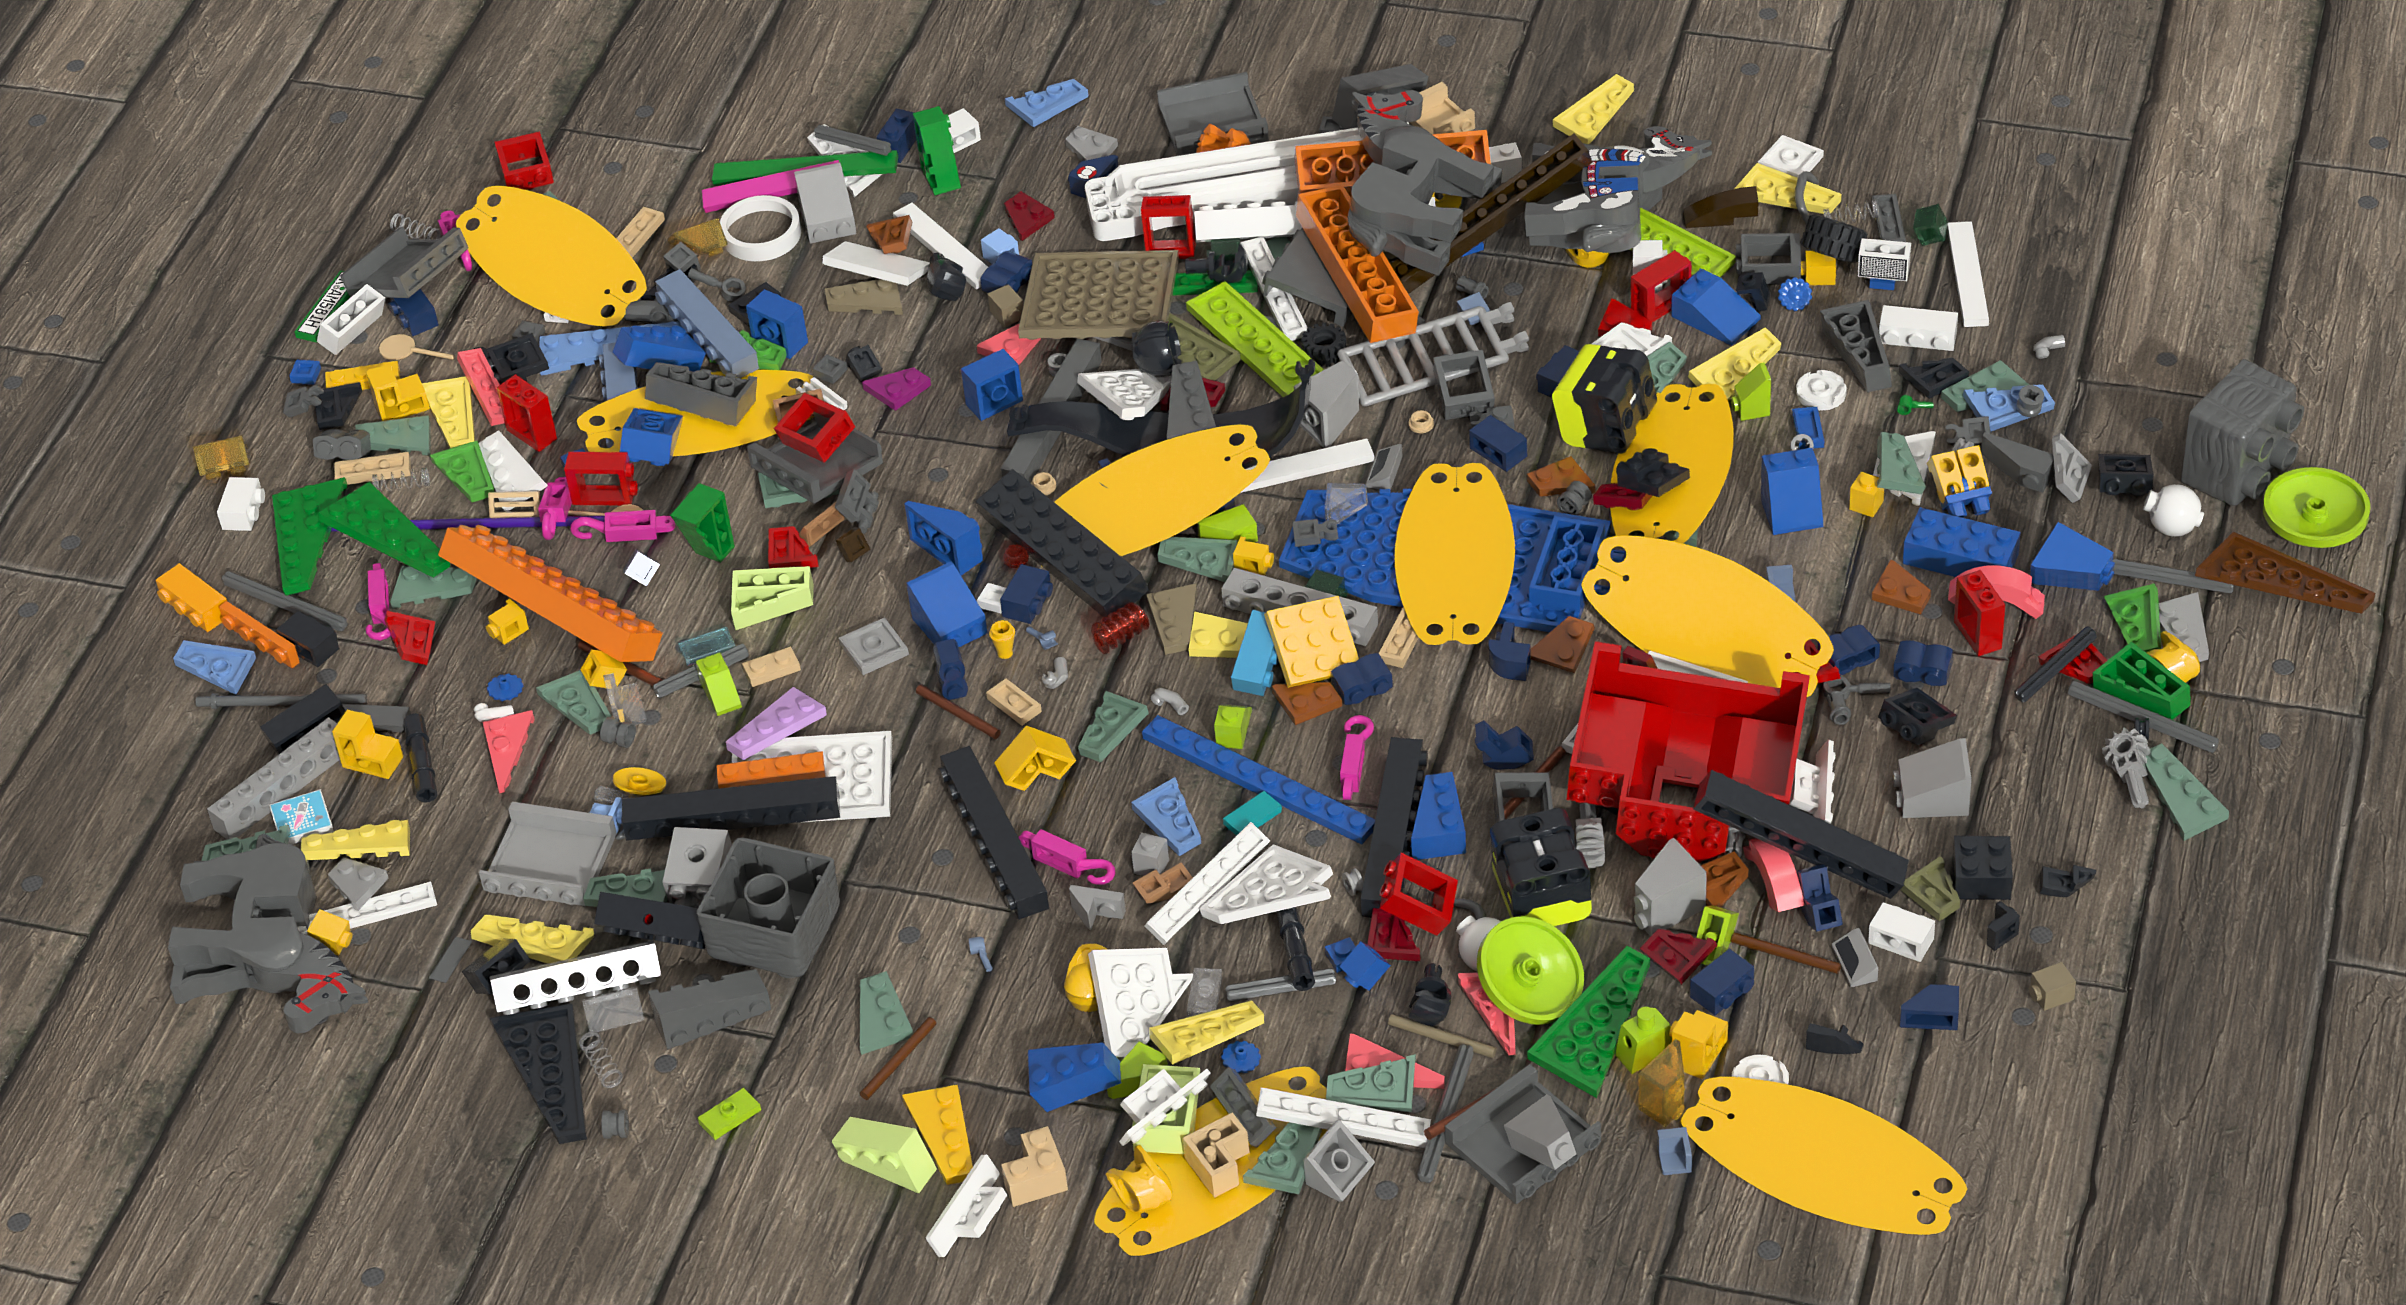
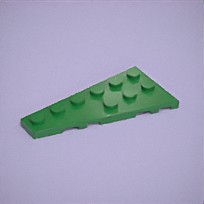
M345 477L272 495L282 588L285 596L311 589L317 572L316 565L318 559L322 558L324 552V542L328 541L332 527L318 521V512L342 499V492L346 490L348 485Z
M370 482L318 512V521L433 578L450 567L449 561L438 556L440 548Z
M1626 946L1527 1051V1059L1597 1098L1616 1052L1621 1025L1628 1021L1650 967V958Z

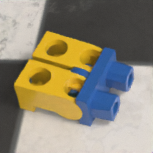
M1979 445L1960 449L1955 453L1951 451L1931 456L1927 462L1929 473L1932 472L1942 510H1948L1949 515L1965 518L1967 513L1964 505L1972 504L1974 513L1977 516L1989 512L1990 503L1988 498L1992 491L1989 486Z

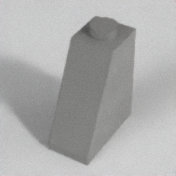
M1547 1094L1504 1125L1512 1149L1554 1170L1576 1155L1569 1131L1551 1096Z

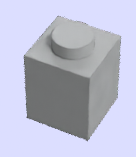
M1146 833L1140 834L1132 850L1134 874L1145 876L1155 869L1159 874L1164 872L1169 862L1166 838Z

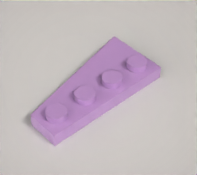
M792 687L726 741L727 750L745 760L827 715L826 707Z

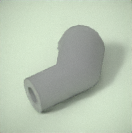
M2058 335L2041 339L2033 347V351H2036V357L2038 359L2047 358L2049 356V349L2065 347L2064 336Z
M1058 657L1054 660L1055 672L1048 671V676L1043 674L1042 682L1045 684V687L1055 689L1068 679L1067 661L1064 657Z
M1157 688L1154 690L1155 693L1151 695V701L1155 705L1162 706L1164 701H1166L1179 715H1183L1189 710L1187 703L1176 692Z

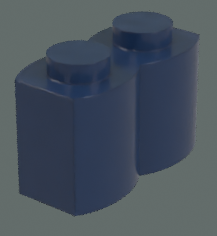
M1005 251L999 256L995 264L989 266L980 278L982 291L990 293L1009 284L1017 293L1020 286L1030 279L1032 260L1011 251Z
M1863 625L1848 627L1841 634L1828 636L1834 649L1828 662L1833 667L1836 666L1839 669L1840 675H1844L1856 667L1866 666L1879 658L1880 643ZM1818 643L1817 650L1820 651L1821 645Z
M955 639L936 642L933 653L937 664L936 672L944 698L953 700L965 697L968 692V686L958 643Z
M1900 641L1894 661V677L1904 682L1921 681L1931 686L1947 685L1953 663V649L1937 644L1925 645L1917 641Z
M1379 653L1366 655L1356 662L1342 664L1331 671L1332 685L1345 705L1360 703L1368 696L1384 694L1393 687L1392 673Z

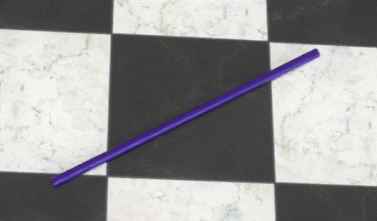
M605 515L567 516L565 522H556V527L571 526L574 520L580 517H590L605 522ZM540 517L410 520L420 530L459 528V525H465L470 528H475L476 525L487 528L542 527Z

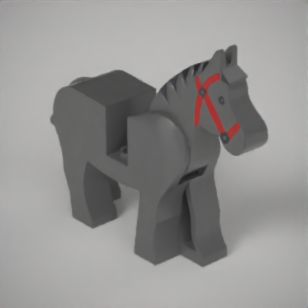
M1407 90L1392 95L1376 93L1375 91L1367 95L1353 92L1352 97L1354 100L1352 101V107L1357 111L1359 134L1367 153L1374 162L1371 163L1352 186L1351 203L1348 212L1349 231L1358 242L1366 247L1371 256L1376 257L1383 250H1386L1406 264L1439 276L1449 262L1451 242L1462 227L1463 210L1428 205L1433 193L1481 200L1501 186L1503 169L1488 163L1475 161L1465 154L1446 146L1426 129L1409 125L1407 122L1417 121L1422 116L1423 97L1419 92ZM1430 238H1435V239L1442 240V241H1436V240H1432V239H1430Z
M261 834L257 838L256 849L242 853L226 854L208 861H194L193 863L184 864L180 886L186 902H195L216 894L227 896L235 900L232 914V930L230 931L172 927L168 950L174 964L170 989L176 1004H184L200 996L218 995L242 988H254L268 993L297 992V996L285 1004L284 1014L291 1031L306 1033L329 1015L341 1012L345 1014L353 1004L368 1003L367 997L364 996L366 994L364 988L353 983L352 977L342 961L323 943L309 935L300 933L298 930V926H306L308 930L310 923L309 915L313 913L316 902V891L310 875L309 864L304 853L299 848L279 842L266 834Z

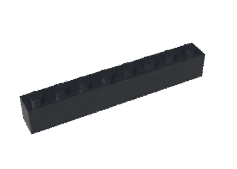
M1391 737L1361 895L1362 917L1372 918L1373 908L1380 909L1382 897L1379 893L1385 882L1386 876L1383 872L1386 864L1390 860L1393 861L1400 853L1410 856V851H1407V848L1412 847L1411 837L1413 831H1411V826L1414 827L1417 811L1414 809L1415 806L1419 807L1421 791L1418 790V786L1423 787L1424 771L1422 767H1426L1428 761V751L1423 750V739ZM1403 878L1401 888H1405L1406 886L1405 878Z
M967 746L941 755L942 767L938 768L940 778L943 783H948L947 788L951 800H957L959 815L962 819L966 818V826L970 836L976 837V846L980 855L985 854L988 871L990 874L995 873V882L999 892H1005V902L1009 911L1014 910L1020 920L1048 910L1047 890L971 747Z
M1711 770L1700 782L1693 810L1816 866L1824 864L1827 867V871L1889 899L1904 886L1909 860L1899 856L1897 853L1888 851L1871 841L1864 840L1820 818L1809 815L1796 807L1785 804L1772 796L1752 789L1748 785L1728 778L1722 773Z
M836 776L622 799V826L626 841L673 836L674 827L732 830L840 818V794Z

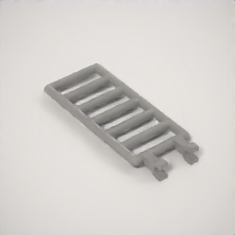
M1508 302L1498 309L1486 312L1484 307L1478 306L1417 325L1415 334L1374 343L1365 341L1340 349L1337 355L1340 361L1343 360L1350 368H1354L1349 357L1360 353L1364 354L1381 392L1367 396L1360 379L1358 380L1359 402L1365 407L1436 385L1433 372L1434 366L1418 335L1432 331L1443 355H1452L1454 353L1442 328L1455 324L1468 351H1477L1479 349L1465 321L1478 315L1497 354L1485 359L1487 369L1508 362L1509 353L1528 351L1529 346L1527 342L1529 337L1526 331L1516 334L1513 338L1504 341L1500 340L1493 325L1500 322L1510 323L1514 321L1512 315L1514 307L1511 302ZM1410 339L1425 370L1426 378L1413 380L1395 342ZM1382 346L1387 347L1404 382L1403 385L1390 388L1373 349ZM1472 368L1444 373L1445 380L1449 381L1478 372L1479 369Z

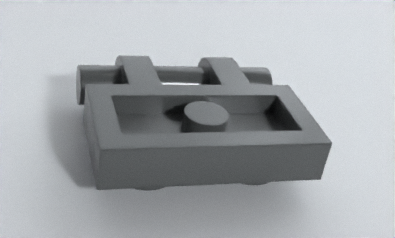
M852 469L846 473L835 508L851 523L857 521L858 528L865 534L872 525V514L878 508L879 495L873 491L869 492L871 484L855 469Z

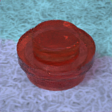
M1021 545L1009 546L1003 555L1005 565L1011 568H1019L1021 564L1025 565L1029 560L1028 552Z

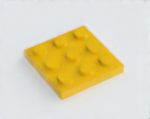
M1338 596L1274 609L1264 614L1288 688L1330 679L1333 669L1345 663L1356 662L1359 659Z

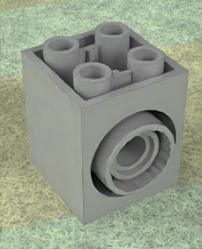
M674 827L663 877V886L669 903L694 908L700 906L732 846L728 830Z

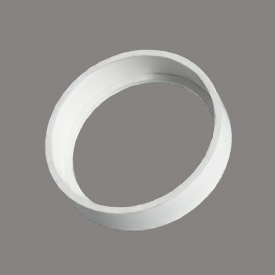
M762 195L743 199L729 207L720 220V232L725 249L734 257L746 261H766L780 257L794 248L801 236L797 209L789 201L776 196ZM775 211L783 213L792 219L790 228L782 236L765 243L741 242L733 238L728 232V228L732 223L742 216L753 212Z

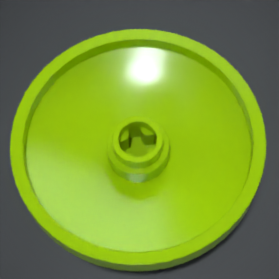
M2307 467L2285 472L2270 483L2264 495L2263 513L2269 526L2286 540L2307 547L2327 548L2348 543L2364 531L2369 520L2370 501L2361 485L2349 476L2331 469Z
M1525 916L1506 919L1494 926L1486 934L1479 946L1477 972L1485 993L1502 1012L1518 1021L1536 1025L1555 1022L1582 994L1584 970L1575 947L1560 930L1543 920Z

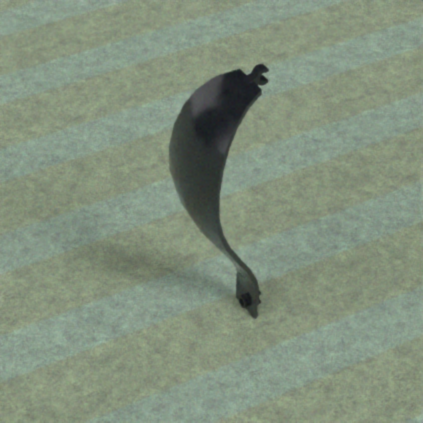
M1309 359V363L1305 365V368L1301 366L1300 361L1296 362L1295 372L1300 376L1302 383L1289 395L1247 410L1213 414L1216 427L1230 425L1252 426L1257 434L1255 443L1258 448L1264 449L1268 453L1269 458L1279 452L1297 432L1308 407L1311 375L1314 374L1315 370L1314 360ZM1072 401L1046 402L1030 406L1024 404L1022 408L1011 406L1007 434L1009 437L1046 430L1062 431L1127 456L1167 440L1169 413L1149 411L1145 416L1134 417L1133 420H1123L1103 404ZM1235 433L1229 438V443L1233 446H1238L1244 442L1245 437L1241 433ZM1227 456L1224 460L1229 461L1231 457ZM1248 457L1242 462V467L1244 469L1257 465L1258 461L1254 457Z

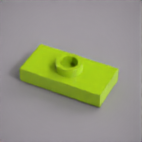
M742 1088L699 1116L698 1122L714 1140H717L761 1111V1107L746 1089Z

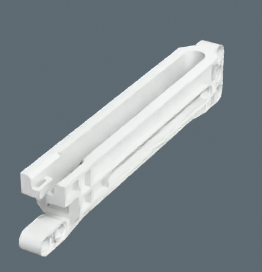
M1358 128L1120 165L1107 177L1091 179L1085 184L1087 208L1094 237L1100 241H1109L1144 234L1141 205L1143 197L1191 195L1193 219L1194 211H1199V207L1213 206V210H1223L1224 205H1237V209L1247 208V204L1261 203V207H1271L1273 202H1285V206L1295 205L1299 194L1294 158L1295 146L1361 141ZM1185 216L1151 217L1153 231L1186 224Z

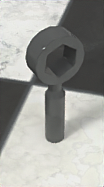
M693 268L689 271V278L712 287L722 288L721 294L729 302H734L745 295L746 286L740 279L729 278L724 282H720L717 278ZM730 287H734L739 289L740 291L737 293L729 292L727 289H729Z
M1840 676L1841 679L1824 682L1823 693L1826 698L1828 694L1832 698L1831 692L1833 691L1830 689L1832 686L1842 687L1843 690L1840 692L1843 693L1844 700L1849 697L1850 692L1881 694L1890 693L1891 691L1890 683H1859L1858 685H1850V682Z

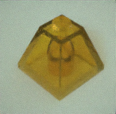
M718 218L675 232L667 239L669 244L676 246L679 242H682L693 252L700 255L709 253L710 257L723 253L722 248L728 245Z

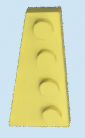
M1617 74L1555 117L1553 119V127L1568 136L1575 133L1582 143L1590 144L1634 92V84Z
M1756 163L1735 187L1737 189L1756 186L1759 202L1797 209L1794 194L1798 178L1762 164ZM1807 181L1804 191L1806 208L1811 212L1830 215L1841 202V194Z
M1763 328L1690 370L1688 378L1697 387L1702 384H1717L1722 388L1729 401L1734 396L1735 385L1759 363L1765 362L1766 364L1780 350L1781 342L1768 329ZM1704 392L1710 400L1714 399L1715 395L1712 392Z
M466 376L422 383L430 409L449 449L474 442L475 431L471 386Z
M1194 612L1189 656L1237 658L1248 623Z
M392 820L386 824H368L357 829H339L333 833L322 835L311 834L302 838L301 851L304 853L306 860L337 859L340 854H346L350 858H361L364 853L376 852V857H387L389 852L396 851L400 852V856H410L408 820Z
M484 915L471 930V937L473 940L492 946L503 938L517 939L529 958L548 964L577 957L594 938V930L592 928H583V931L571 930V926L562 924L558 928L546 927L544 922L539 921L523 924L516 918Z
M1248 1001L1150 1027L1149 1036L1173 1065L1264 1024V1014L1253 1001Z

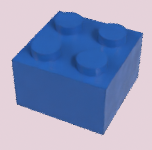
M764 289L746 305L752 338L757 340L765 339L786 348V358L791 359L808 343L803 309L798 303L789 301L778 294Z
M1004 349L961 368L966 405L980 421L1023 401L1019 365Z

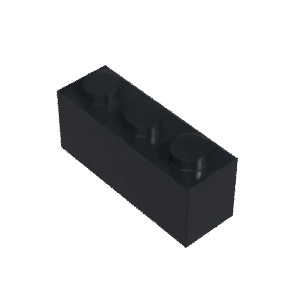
M325 684L260 726L268 743L279 755L328 717L338 724L346 710L338 697Z

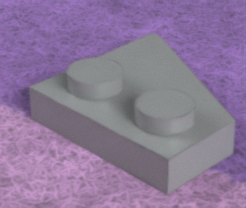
M1077 126L1065 139L1066 147L1071 152L1076 153L1081 161L1109 156L1118 147L1117 138Z
M2059 433L2052 438L2056 487L2074 503L2081 499L2092 464Z
M344 857L328 873L330 883L336 889H339L340 894L345 899H349L352 907L357 911L389 879L387 871Z

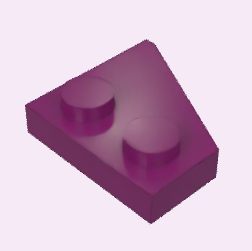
M913 367L862 382L863 390L896 411L930 387L931 380Z

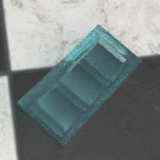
M724 627L679 642L678 646L686 665L689 666L695 664L697 660L733 648L735 643L728 628Z

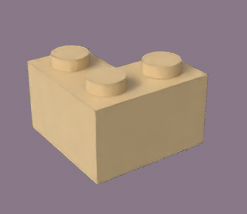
M1233 1112L1183 1137L1186 1161L1214 1198L1239 1185L1238 1169L1235 1160L1249 1153L1247 1131Z
M1048 1126L1020 1134L1024 1157L1001 1164L1004 1185L1012 1206L1015 1207L1067 1191L1065 1168Z

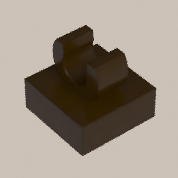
M854 527L836 539V545L846 562H853L871 550L861 529L858 527Z

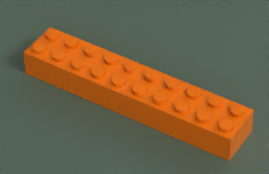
M459 525V528H447L438 556L619 662L654 660L663 633L654 628L655 625L652 622L640 620L635 617L636 614L634 612L617 607V602L598 596V591L581 586L579 580L562 575V571L558 568L548 567L541 558L527 555L525 549L508 544V539L491 534V530L487 527L476 525L475 528H470L465 525Z

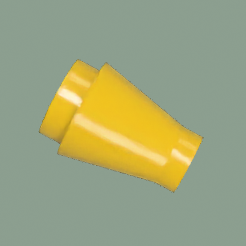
M1001 620L995 622L990 629L989 635L997 650V655L1002 659L1010 658L1013 655L1015 628L1008 621Z

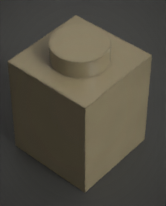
M1009 284L988 293L990 312L1003 327L1021 320L1023 300Z
M2060 962L2033 972L2029 993L2032 1000L2038 1002L2042 1009L2046 1011L2074 1000L2076 981L2065 965Z

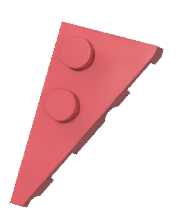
M1019 324L979 343L977 345L978 354L988 356L1004 349L1020 365L1041 338L1035 340L1019 339Z
M532 710L483 722L499 793L505 792L512 779L511 771L513 766H517L523 751L522 746L528 738V728L530 723H534L535 720Z
M1458 973L1459 985L1508 1055H1516L1514 1018L1502 1012L1489 999L1481 985L1478 973Z
M1350 1034L1345 1071L1361 1067L1364 1069L1380 1065L1381 1062L1389 1060L1393 1062L1405 1058L1360 1036ZM1415 1063L1414 1087L1444 1089L1445 1076Z

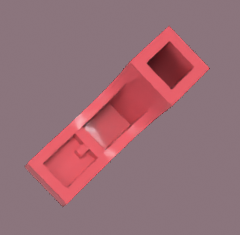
M1982 566L1967 570L1957 576L1960 577L1981 570L2003 601L2016 605L2035 619L2043 614L2045 595L2031 586L2032 576L2025 572L2005 566ZM1957 577L1951 580L1949 585L1948 601L1955 604Z
M1757 838L1748 840L1749 846L1743 847L1745 858L1753 861L1761 872L1770 908L1781 912L1804 906L1799 879L1789 853Z

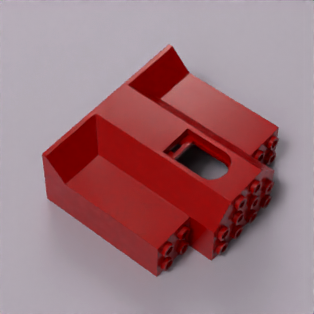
M1595 641L1570 762L1567 800L1619 808L1616 835L1640 855L1656 858L1667 842L1675 838L1698 863L1726 851L1730 826L1693 810V807L1659 802L1663 782L1699 788L1700 782L1713 770L1739 783L1748 785L1763 794L1772 796L1785 804H1790L1810 675L1783 671L1781 688L1624 664L1620 663L1622 645Z

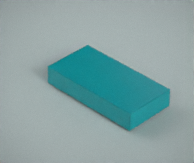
M1263 791L1224 817L1223 825L1237 836L1250 822L1258 828L1281 813L1282 805Z

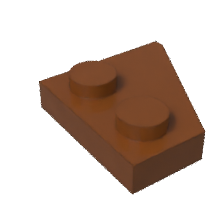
M910 215L868 224L866 227L884 254L899 253L907 249L913 222Z
M1572 456L1527 474V482L1539 496L1561 495L1563 492H1566L1567 487L1573 481H1580L1587 485L1592 494L1596 492L1595 484Z
M1893 560L1889 561L1872 592V600L1920 615L1931 597V590Z
M1568 616L1531 648V659L1575 673L1595 629L1594 624Z
M1330 682L1307 683L1289 688L1287 684H1275L1272 686L1273 695L1295 725L1342 707V698Z
M1735 851L1701 865L1706 871V905H1714L1721 908L1748 878L1749 869Z

